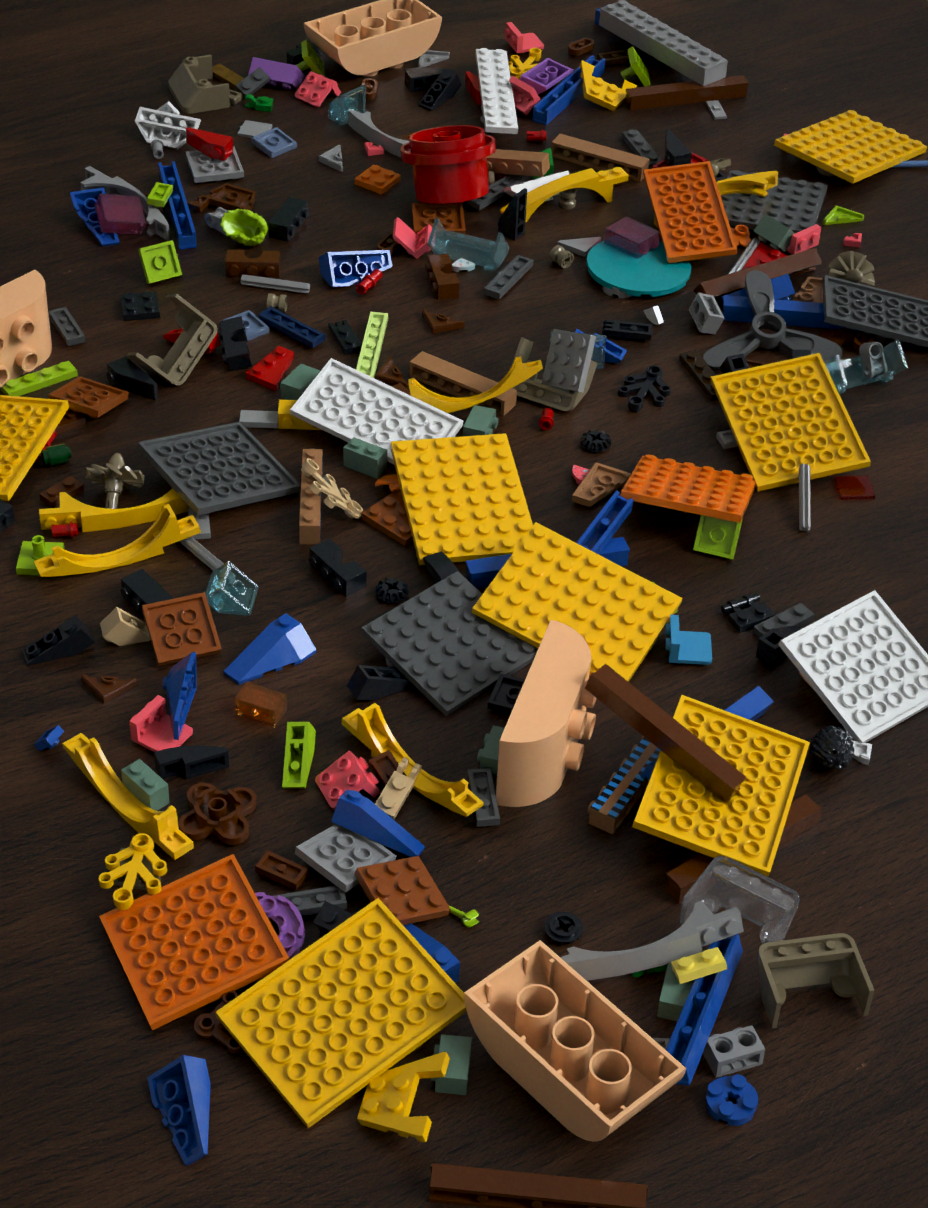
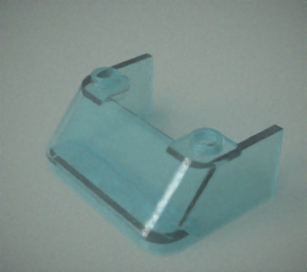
M435 218L428 240V246L435 255L449 254L450 259L453 260L463 258L489 271L499 269L510 248L500 232H498L496 242L447 231L439 218Z
M895 340L883 348L888 370L886 373L875 375L871 379H867L863 373L861 356L840 361L839 355L826 361L825 365L838 393L842 394L847 392L846 389L880 380L883 383L894 379V375L907 369L908 365L900 341Z

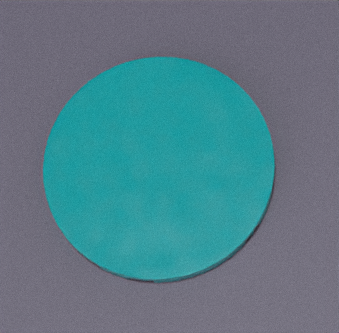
M626 236L607 239L593 246L587 255L586 265L588 272L595 281L611 290L612 287L618 288L630 296L641 297V294H651V297L674 293L686 285L691 275V264L689 261L668 263L663 243L645 237Z

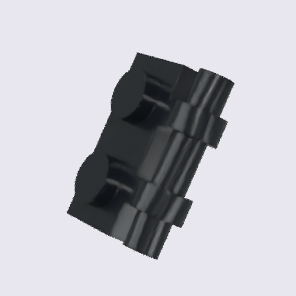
M758 593L744 595L739 600L732 599L727 601V604L721 606L722 613H731L729 614L728 621L739 633L753 629L755 625L776 615L764 602L755 603L760 601Z

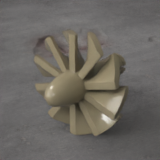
M853 251L839 253L827 266L830 268L827 276L855 283L863 282L872 286L875 285L872 273L875 270L874 266L866 259L867 256L862 253Z
M115 453L111 456L109 462L106 463L107 468L96 464H91L93 468L86 467L87 475L85 479L94 480L92 484H105L104 491L107 494L105 508L117 509L118 497L121 495L123 488L128 490L131 487L141 488L144 485L145 475L140 470H131L128 466H125L120 453Z

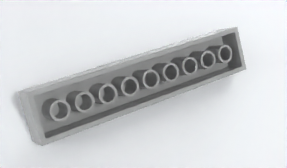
M619 0L616 3L600 8V26L698 84L705 86L726 77L728 60L714 53L709 48L700 45V43L693 41L688 36L681 34L678 30H674L667 24L660 22L657 18H653L646 12L641 11L636 6L627 3V1Z

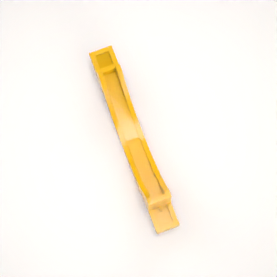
M621 167L595 172L590 168L539 186L527 193L525 222L551 196L572 188L594 190L603 196L607 203L612 202L613 184L628 181L629 175ZM508 205L500 209L501 214H503Z
M778 171L742 175L720 180L716 183L720 195L745 193L765 197L768 195L766 190L778 185ZM654 215V225L658 228Z
M521 356L515 357L510 370L498 384L483 393L470 397L455 398L434 393L422 386L415 378L408 379V385L412 397L446 413H451L499 396L542 370L543 367L541 360L522 363Z
M173 488L162 497L150 503L123 509L90 506L77 501L66 492H59L60 508L39 509L41 530L52 529V524H70V522L77 523L78 527H82V532H90L156 521L163 506L167 504L171 506L175 515L187 512L190 507Z
M167 504L163 506L156 521L143 535L120 549L103 554L84 555L69 552L59 546L52 547L53 554L35 560L34 564L40 577L66 576L107 570L163 554V547L201 533V530L193 515L177 520L171 506Z
M374 703L364 710L358 708L342 718V725L372 750V758L390 750L398 764L403 757L409 759L408 766L404 772L407 777L410 776L412 768L416 763L396 741L383 717L379 705ZM421 768L413 786V789L425 797L465 817L484 805V802L468 789V782L465 779L456 782L443 781Z
M80 733L62 743L64 749L98 792L138 833L148 834L174 860L194 849L193 841L179 830L176 808L171 805L166 811H157L139 801L118 778L94 737L89 740Z

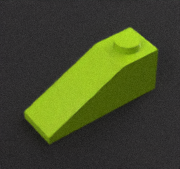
M287 722L283 789L306 788L314 755L316 730L310 722Z

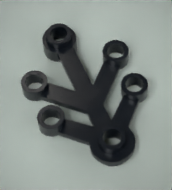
M651 365L647 367L645 373L626 376L624 385L618 388V395L620 397H628L629 392L639 390L636 396H631L628 399L629 410L637 413L643 408V399L648 392L654 398L653 404L656 407L664 406L665 397L671 394V387L663 381L662 369L659 366ZM645 380V382L635 384L637 381ZM653 382H655L660 387L659 392L653 386Z

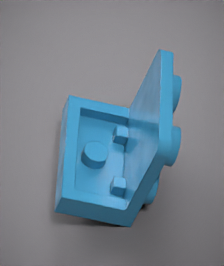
M670 615L669 623L665 624V636H668L665 640V651L669 653V663L711 664V634L708 632L679 631V615Z

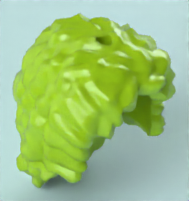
M228 210L221 217L220 226L223 227L222 230L226 232V236H230L233 240L246 246L255 247L257 244H260L268 232L265 219L250 210Z

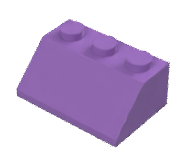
M256 57L252 58L248 74L250 75L260 67L270 77L268 85L274 87L281 85L282 88L289 90L291 88L297 89L305 78V74L296 65Z
M546 58L522 74L520 80L533 87L537 94H540L571 74L573 69L550 58Z

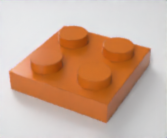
M373 164L355 178V185L382 195L401 181V175Z

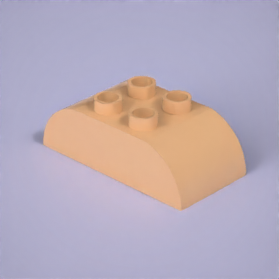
M379 0L305 22L304 30L307 38L314 46L348 72L370 77L375 76L378 70L388 67L400 68L404 62L423 55L437 38L442 17L419 0Z
M36 270L0 286V387L4 386L11 379L33 371L49 358L52 351L45 280Z
M550 620L499 740L496 800L499 806H529L542 802L555 794L561 787L567 769L579 770L584 752V744L578 743V740L581 738L590 740L593 733L596 714L586 712V707L593 708L596 697L585 689L590 675V648L577 631L555 620Z
M541 940L464 992L465 1006L472 1027L493 1060L564 1127L584 1140L592 1142L603 1140L680 1081L685 1074L686 1068Z

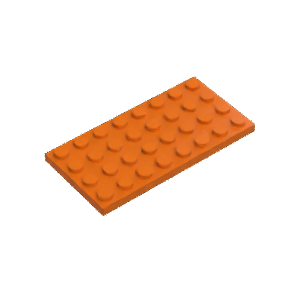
M710 161L643 170L668 263L737 254L735 240Z

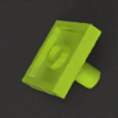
M307 39L301 42L302 58L304 60L296 64V66L302 72L310 68L314 73L325 77L323 60Z
M632 46L628 49L631 67L620 73L624 80L637 74L644 87L650 86L648 69Z
M173 240L138 249L147 284L182 275Z
M701 515L693 550L734 559L742 520L741 523Z
M41 535L34 536L32 541H23L16 566L17 575H39L34 561L53 554L52 547L59 546L65 549L64 543L45 542L44 537Z

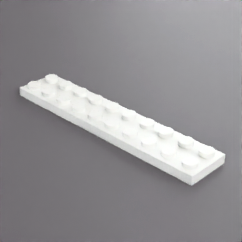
M487 48L476 49L475 56L485 132L518 134L513 90L509 82L511 77L507 51L502 49L488 50Z

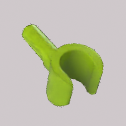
M449 906L451 909L450 913L461 918L467 928L479 923L476 919L479 914L475 909L465 913Z

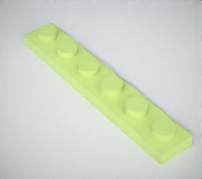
M370 312L356 370L372 378L375 377L388 323V313Z

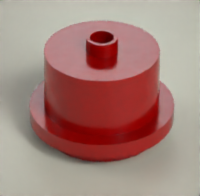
M454 125L425 129L410 135L409 142L401 146V160L412 164L415 194L418 201L432 204L463 203L464 201L483 197L489 193L487 156L492 155L496 151L495 138L486 135L483 128L470 125Z

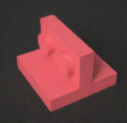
M512 76L509 82L513 87L515 109L527 116L533 109V106L541 99L533 87Z

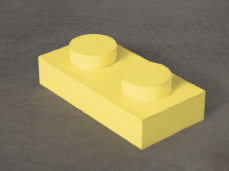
M718 947L671 962L672 970L680 984L727 970L726 960Z

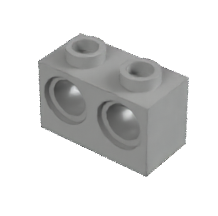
M698 293L689 307L699 332L715 335L725 318L714 296Z
M751 1025L710 1036L703 1055L714 1076L717 1078L762 1065L765 1047Z

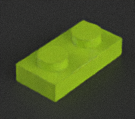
M156 182L147 197V204L154 207H164L173 192V185Z

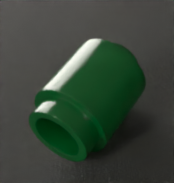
M64 443L45 447L41 451L44 465L54 466L68 463L69 458H72L70 447H66Z

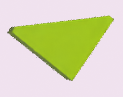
M836 205L823 219L822 225L859 222L864 220V215Z

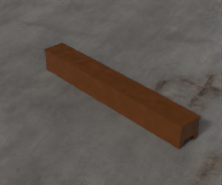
M743 75L725 77L705 86L695 81L629 88L626 89L625 103L630 105L629 109L631 111L746 97L749 82Z
M812 248L701 282L693 291L696 295L698 293L713 295L715 300L718 301L724 295L745 289V277L750 271L764 272L769 276L770 280L785 274H789L791 278L814 271L816 269L815 266L821 265L822 261L817 253V249Z
M607 664L590 675L585 687L587 691L727 804L739 792V787L745 781L746 776Z
M806 794L792 801L778 847L819 824L822 807L818 806ZM701 853L666 873V877L670 882L664 886V889L680 904L741 868Z
M431 1163L429 1202L486 1208H646L648 1185Z

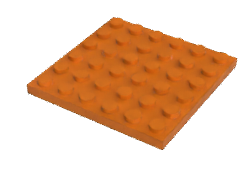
M648 454L642 455L623 487L621 497L627 500L631 498L635 502L741 523L754 492L756 481L750 474L737 475L733 474L730 470L717 471L710 466H703L702 468L690 462L678 463L674 459L666 458L663 460Z
M234 854L161 887V891L158 894L152 895L148 893L135 899L127 910L115 908L99 916L152 1030L223 997V994L236 991L269 975L290 960Z

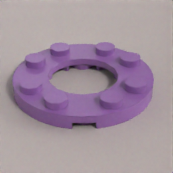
M255 892L268 919L278 926L280 931L278 938L289 958L292 959L299 954L305 938V927L299 910L291 901L283 896L278 895V897L266 895L265 892Z

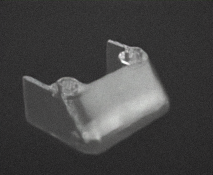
M718 856L712 860L683 897L679 923L683 925L691 915L695 903L703 901L713 914L721 906L726 909L737 907L742 917L763 927L759 935L762 944L783 941L799 907L800 896L795 890L729 857Z

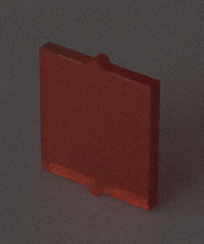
M835 476L836 490L839 492L841 500L875 499L874 485L871 484L869 476Z

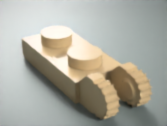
M405 757L399 763L397 770L393 772L375 803L393 820L415 785V780L422 765L416 763L409 777L403 775L409 761Z

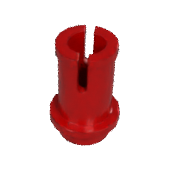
M527 131V142L541 141L543 143V141H546V131Z
M550 408L543 409L542 417L539 419V426L543 430H549L554 425V411Z
M70 522V524H52L53 538L63 536L74 538V536L78 535V524Z

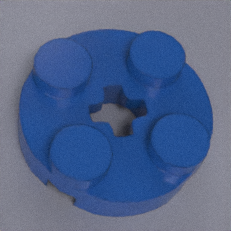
M738 1074L733 1077L725 1076L714 1080L708 1085L705 1105L707 1111L715 1120L719 1121L720 1118L723 1121H727V1125L738 1126L749 1122L753 1118L757 1110L758 1095L754 1087L747 1082L744 1076ZM727 1098H735L736 1104H733L731 1101L727 1102Z

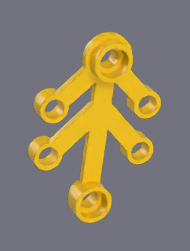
M531 48L529 50V58L524 63L521 62L518 55H511L510 61H508L510 77L514 76L520 80L521 75L527 72L526 70L536 66L537 64L532 63L539 61L541 58V49Z
M136 834L130 842V847L116 854H110L105 858L106 868L111 871L99 875L98 879L101 888H111L114 885L115 879L127 874L123 887L115 890L113 893L114 905L120 910L129 909L134 902L132 890L137 875L146 883L149 894L155 895L161 891V881L155 878L142 863L143 857H145L152 864L153 874L156 876H163L167 873V863L161 860L153 851L154 841L148 834ZM133 856L131 861L120 866V861Z

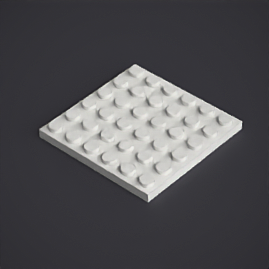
M875 590L789 635L778 644L843 727L848 730L854 741L866 743L928 707V654Z

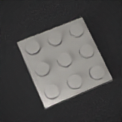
M234 146L232 154L226 161L210 158L198 150L185 152L194 183L244 178V170Z
M554 329L541 384L584 393L596 336Z
M338 824L296 846L295 855L345 893L360 884L354 875L358 867L396 860V855L380 843Z

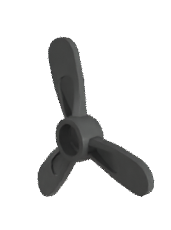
M753 270L746 275L744 282L748 301L755 316L750 324L749 332L707 350L703 356V359L712 370L719 371L721 370V364L728 356L744 353L746 357L756 348L773 350L780 346L791 353L792 350H811L813 354L820 353L826 367H833L840 362L842 349L835 342L825 338L786 329L784 319L779 314L774 313V294L769 276L764 272ZM769 329L774 331L775 334H765L760 330Z

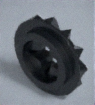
M596 429V431L589 430L588 433H583L580 443L588 451L602 452L609 449L611 439L610 435L605 434L604 431L598 432Z
M395 577L393 579L385 578L384 581H379L378 586H376V595L384 602H401L409 595L408 584L404 583L403 579L396 580Z
M556 912L546 919L544 929L546 937H550L552 943L558 941L561 945L565 942L573 944L575 940H580L583 933V924L572 913ZM561 926L564 929H568L567 933L563 930H559V927Z

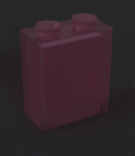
M99 194L95 203V209L101 232L142 233L147 223L143 213V204H141L139 196Z
M626 216L606 228L604 243L638 259L658 247L660 231Z

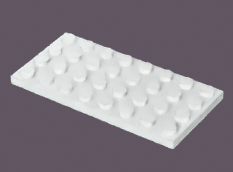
M332 358L290 409L291 415L346 442L355 437L387 449V461L394 464L390 448L391 441L455 437L463 426V420Z

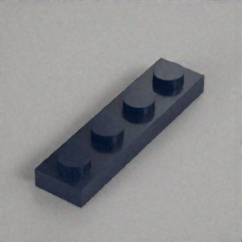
M269 307L258 314L259 319L265 324L312 349L325 341V334L273 307Z

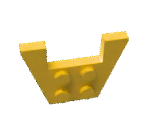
M582 60L579 68L582 71L581 78L583 79L582 87L585 99L614 111L626 98V89L637 88V85L624 80L620 89L615 84H609L599 77L592 76L595 66Z
M441 1052L387 1070L374 1078L367 1085L357 1117L359 1123L384 1132H388V1130L394 1131L399 1136L408 1138V1136L415 1137L419 1142H427L432 1124L428 1116L409 1117L419 1080L423 1078L445 1077L450 1060L447 1052Z

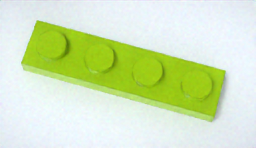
M66 361L16 379H11L0 388L5 395L22 396L77 377L78 373L70 361Z

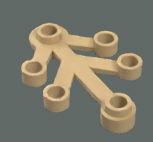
M307 458L302 464L301 471L308 477L312 475L318 481L311 483L309 486L310 490L317 495L320 492L327 494L328 496L324 499V503L329 508H334L336 505L344 509L350 518L359 519L363 508L356 501L351 500L350 494L346 489L342 487L338 489L335 479L330 474H326L322 478L317 473L319 466L313 460Z

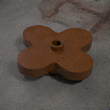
M197 783L188 789L187 803L192 810L182 815L179 819V830L192 841H198L211 834H215L220 841L228 845H238L247 840L249 837V823L244 817L251 814L257 805L256 794L253 790L246 787H236L233 789L227 788V791L218 790L209 783Z

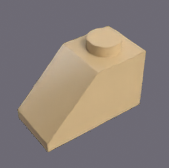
M118 607L100 622L102 636L108 642L123 646L150 641L146 622Z

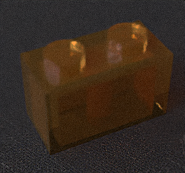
M248 681L235 697V714L276 727L287 711V694Z

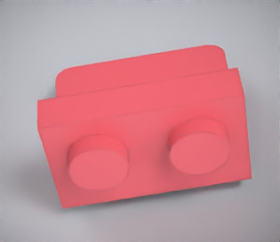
M512 22L506 23V29L504 30L505 40L516 53L523 54L529 52L531 48L544 49V44L534 33L521 34Z
M310 71L296 91L295 97L314 107H319L329 93L338 97L341 91L338 83L334 80Z
M397 217L394 219L393 239L397 244H401L408 254L418 259L421 255L428 253L432 249L433 227L428 224L418 233H415Z
M816 224L793 234L791 244L786 251L793 255L819 245L821 227Z
M159 695L148 702L129 721L131 740L153 752L180 747L193 734V728L184 724L179 740L174 739L170 716L166 714L165 698Z
M351 751L346 752L315 778V782L334 810L339 797L347 789L357 792L364 789L373 798L381 793L376 785L379 781L372 772L367 770L369 768L368 763L362 757L357 758Z

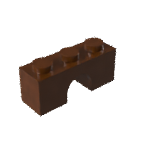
M227 250L225 261L226 276L242 277L244 274L279 278L280 251H262L260 257L248 258L245 256V250Z
M449 254L428 255L425 271L429 273V283H432V291L436 293L438 300L459 298L460 283L456 273H452V261Z

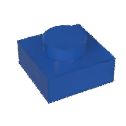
M59 725L50 728L33 745L39 751L47 747L52 749L60 742L58 738L64 730Z

